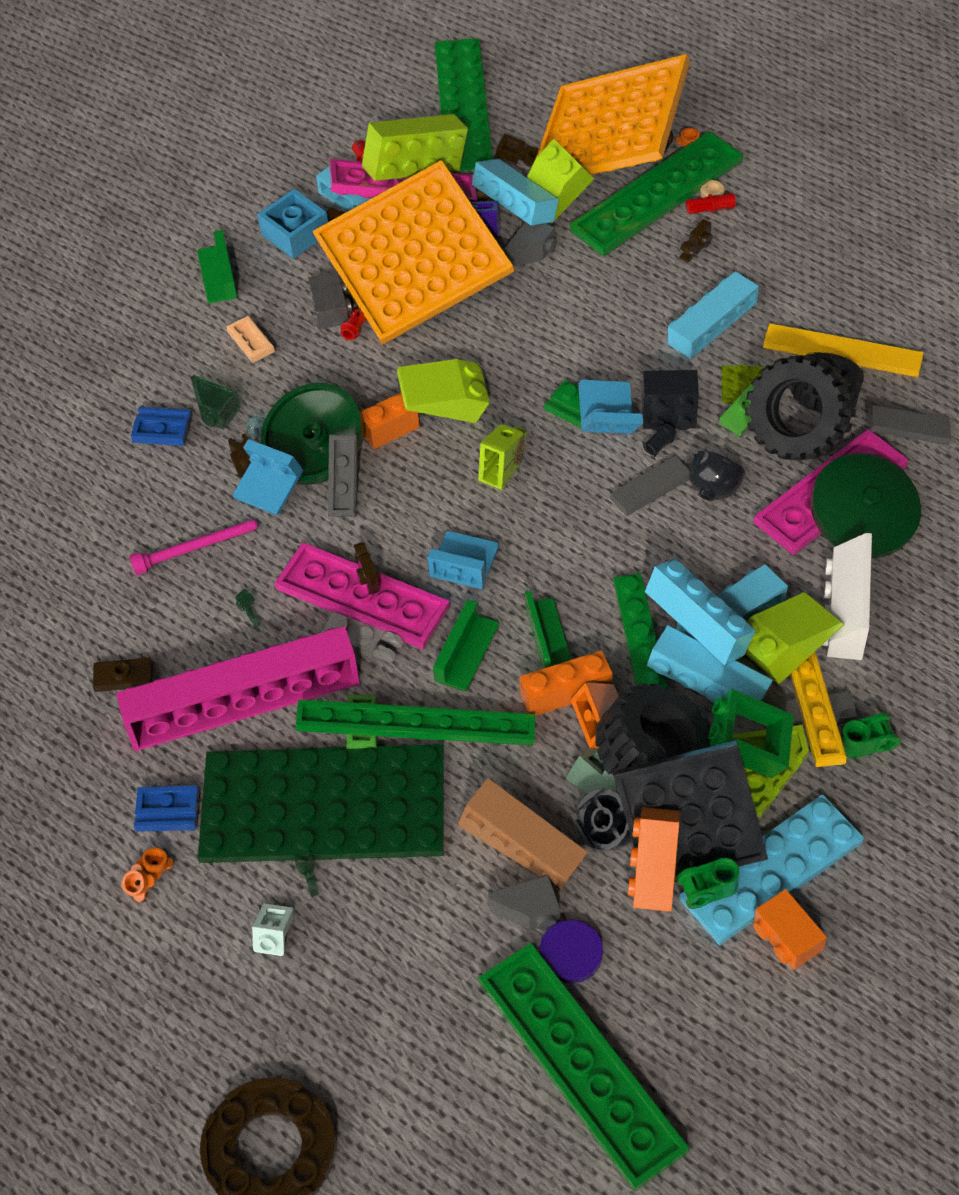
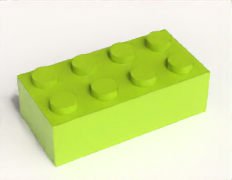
M455 114L369 122L362 167L374 181L411 177L441 160L449 172H458L460 170L468 128Z

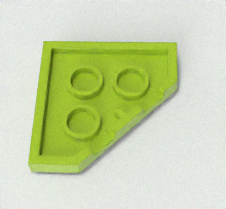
M802 725L793 726L789 767L771 779L744 767L757 818L764 815L808 757L809 748ZM767 730L733 734V737L764 750Z

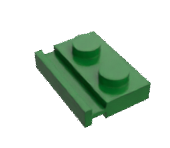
M564 380L551 395L549 402H545L544 410L581 428L579 386Z

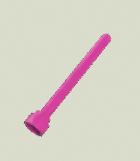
M249 520L148 555L147 553L141 554L137 552L129 555L133 570L136 576L147 573V569H150L153 564L254 531L258 528V522L256 520Z

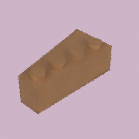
M489 778L486 779L466 804L458 822L459 827L540 877L548 875L552 887L556 886L560 889L563 888L588 853Z

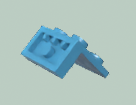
M581 380L579 382L582 432L632 434L643 424L642 414L633 413L629 382Z
M248 439L243 449L250 456L249 460L251 463L233 493V497L238 501L278 516L304 470L293 456Z
M447 531L439 550L431 549L427 557L429 577L483 590L499 549V544Z

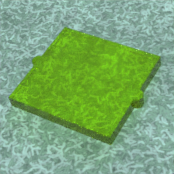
M745 364L740 366H721L722 403H734L753 382L755 377H761V370L765 366H745Z

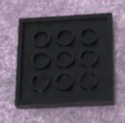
M737 740L613 771L634 847L638 848L639 837H633L634 818H641L642 807L680 811L674 882H677L676 877L682 871L721 858L732 859L738 866L768 860Z

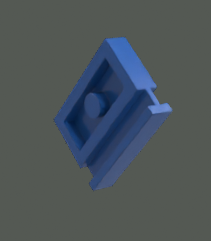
M138 408L139 413L136 416L131 433L133 443L184 446L189 429V420L192 418L190 410Z
M198 786L138 787L135 808L136 818L134 822L135 831L196 830L199 803Z

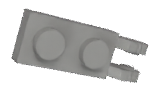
M333 612L322 631L325 632L331 628L345 626L353 651L371 658L374 656L391 663L396 657L395 653L380 644L384 643L400 649L404 643L399 635L390 631L384 632L379 628Z

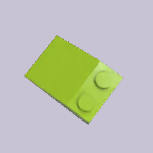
M555 139L536 157L527 175L529 180L558 198L554 221L594 180Z
M453 359L402 366L397 369L405 410L476 423L490 403L479 363Z
M803 592L753 615L746 621L756 631L745 655L775 682L780 684L833 636L843 624L818 602Z

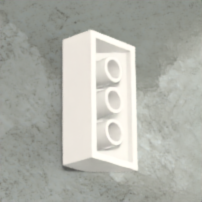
M865 533L834 547L832 559H826L825 575H830V582H825L824 598L829 599V605H824V608L843 624L822 645L827 646V657L862 660L869 631L872 533Z

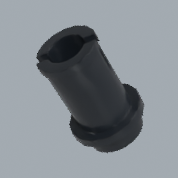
M669 424L660 425L657 428V432L643 444L644 450L656 457L668 443H672L675 440V429Z

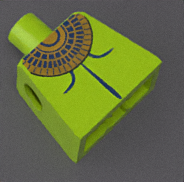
M500 424L480 443L478 481L500 490L504 488L523 460L524 440L527 437L523 428L518 426L512 428Z

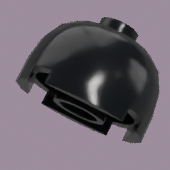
M698 451L690 466L689 480L693 487L699 491V497L707 501H713L714 498L724 499L736 493L746 474L745 470L734 461L730 465L722 461L724 458L722 455L709 451Z
M595 789L587 793L579 802L577 809H580L578 819H575V826L579 837L587 846L598 850H617L632 840L618 791L614 789Z

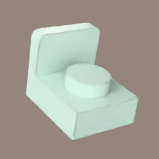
M263 903L252 926L253 950L255 952L279 956L284 955L285 937L294 918V908Z

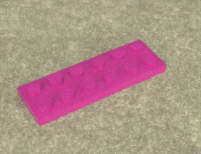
M330 158L331 192L339 195L353 194L364 198H371L410 178L374 181L362 167V162ZM451 173L470 202H477L476 189L472 185L473 175Z
M867 429L755 515L753 523L794 556L822 534L811 513L810 495L816 478L826 465L844 455L864 453L884 458L901 470H904L908 466L909 459Z
M302 542L275 582L276 590L332 613L336 612L374 626L384 632L390 631L399 635L405 643L422 650L425 649L450 608L449 600L379 572L376 573L378 575L380 592L369 595L366 585H360L356 569L360 568L359 564Z

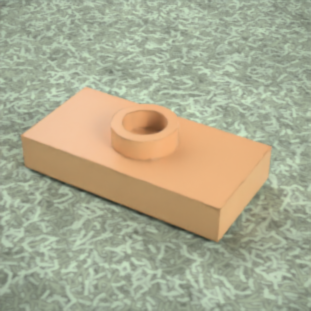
M249 316L226 326L229 335L252 363L275 352L274 346Z

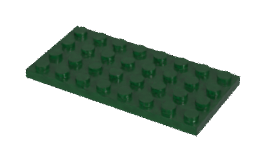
M443 744L376 746V748L358 749L339 747L206 751L198 846L199 863L444 856Z

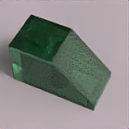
M193 375L191 381L202 421L209 427L215 426L224 430L241 409L237 392Z

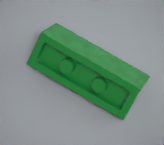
M223 230L213 232L216 246L197 250L207 302L209 304L237 298Z
M531 590L525 591V609L542 669L571 660L553 598L534 601Z
M467 599L433 666L435 682L461 691L468 690L499 627L497 621L479 616L477 602Z

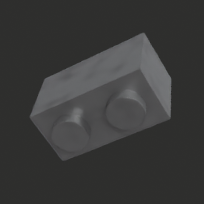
M338 272L308 277L319 329L340 326L347 322L348 314L352 313L349 298L344 299V296H348L345 283L340 281Z

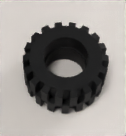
M821 352L806 354L805 356L824 359L830 362L831 366H836L842 371L841 376L847 378L851 384L848 387L850 393L855 395L856 401H852V409L855 408L864 380L863 370L859 368V365L848 358L836 354ZM804 382L792 384L791 394L795 400L808 409L822 413L821 397L812 385Z

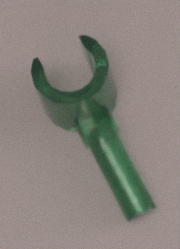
M243 589L235 597L236 606L241 611H244L253 626L257 627L260 625V622L250 607L255 600L248 590Z
M307 852L309 861L306 863H300L296 855L294 860L298 873L304 875L311 897L317 896L318 891L313 878L315 863L312 854Z

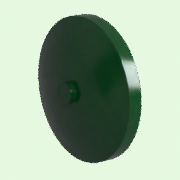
M327 383L302 385L286 393L273 405L263 423L261 444L289 454L296 459L304 470L296 484L312 485L322 483L329 479V435H357L358 454L365 431L363 415L354 399L346 391L335 385Z
M864 453L841 456L823 468L812 486L810 507L813 519L823 536L834 546L843 544L865 533H872L871 558L884 557L904 547L913 537L919 526L921 503L914 484L899 467L884 458Z

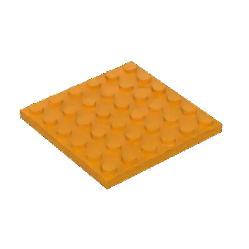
M684 54L560 86L537 156L555 139L590 175L663 159L690 64L688 55Z
M442 160L312 231L382 345L514 272L512 263Z

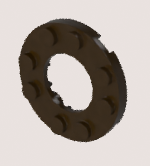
M283 1078L253 1080L238 1086L224 1096V1101L208 1116L200 1141L202 1168L217 1195H314L326 1181L333 1166L336 1153L334 1125L321 1099L304 1088L302 1084ZM265 1115H278L290 1120L299 1130L302 1139L301 1152L298 1159L284 1174L271 1179L257 1178L247 1173L238 1163L236 1156L237 1139L244 1127L254 1119Z

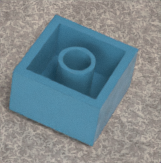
M296 189L291 190L257 214L261 235L292 259L316 244L318 241L312 231L328 223L327 212Z

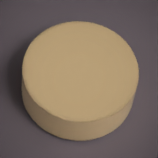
M710 180L700 188L701 198L708 197V194L716 196L724 195L725 193L724 185L715 180Z

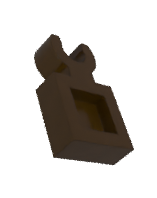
M504 134L496 149L495 156L515 164L521 160L526 166L532 167L539 149L534 147L526 148L525 141Z
M703 219L690 233V239L685 241L680 247V250L684 252L680 255L679 259L690 262L694 254H698L703 247L707 248L710 245L713 237L711 234V222Z
M242 434L243 442L240 444H235L232 438L228 439L229 447L232 451L230 453L231 461L239 478L244 476L251 463L249 460L250 456L243 449L248 440L246 434Z
M365 543L354 544L355 557L360 566L359 569H356L360 585H366L369 595L380 592L378 575Z

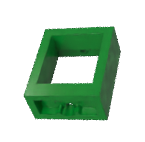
M734 689L729 690L722 697L716 699L712 708L714 720L709 732L710 747L737 740L743 766L771 779L789 767L794 721L793 714ZM736 713L767 726L764 750L733 737Z

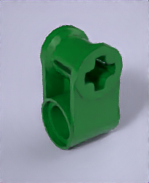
M878 713L871 717L847 722L841 735L846 756L858 758L896 748L901 743V739L897 734H894L890 725L891 718L889 714Z
M721 858L698 867L688 868L679 873L676 880L679 885L683 886L687 896L686 904L688 908L697 909L711 902L734 895L739 887L740 871L735 861ZM720 875H728L732 879L722 881L718 877Z

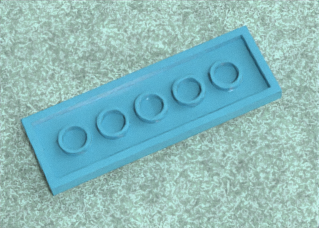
M823 794L762 836L768 860L739 866V887L734 895L711 902L701 908L690 909L686 904L687 896L685 891L680 894L679 900L719 946L754 921L756 908L785 889L790 894H793L863 843L864 837ZM720 875L718 877L722 881L732 879L728 875Z

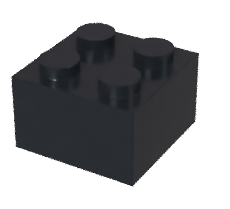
M697 370L643 371V429L657 431V428L664 424H669L674 429L679 430L696 428L699 400Z

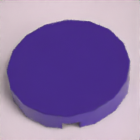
M568 920L558 922L546 931L542 936L539 952L561 982L575 981V983L592 977L599 969L602 962L603 947L601 938L592 927L584 922Z

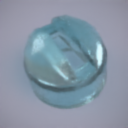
M252 417L246 421V429L250 437L256 439V435L260 434L261 436L265 421L264 417Z

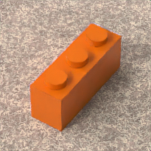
M602 650L519 676L521 698L528 714H535V716L571 705V699L585 682L612 684L613 673Z
M642 807L641 818H634L633 837H639L638 848L632 847L630 866L636 867V877L630 876L628 895L634 896L633 908L671 911L680 811Z

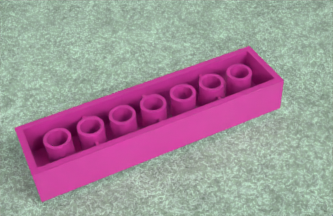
M343 626L331 628L309 637H300L295 641L285 644L273 645L268 649L258 652L245 653L240 657L227 661H218L210 666L196 670H187L182 674L169 678H160L152 683L138 687H129L124 691L117 692L116 696L124 726L135 752L298 703V699L309 700L360 685L355 654L346 628Z

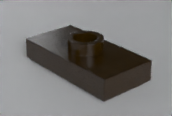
M151 657L94 663V691L123 690L129 687H138L152 683L153 662Z

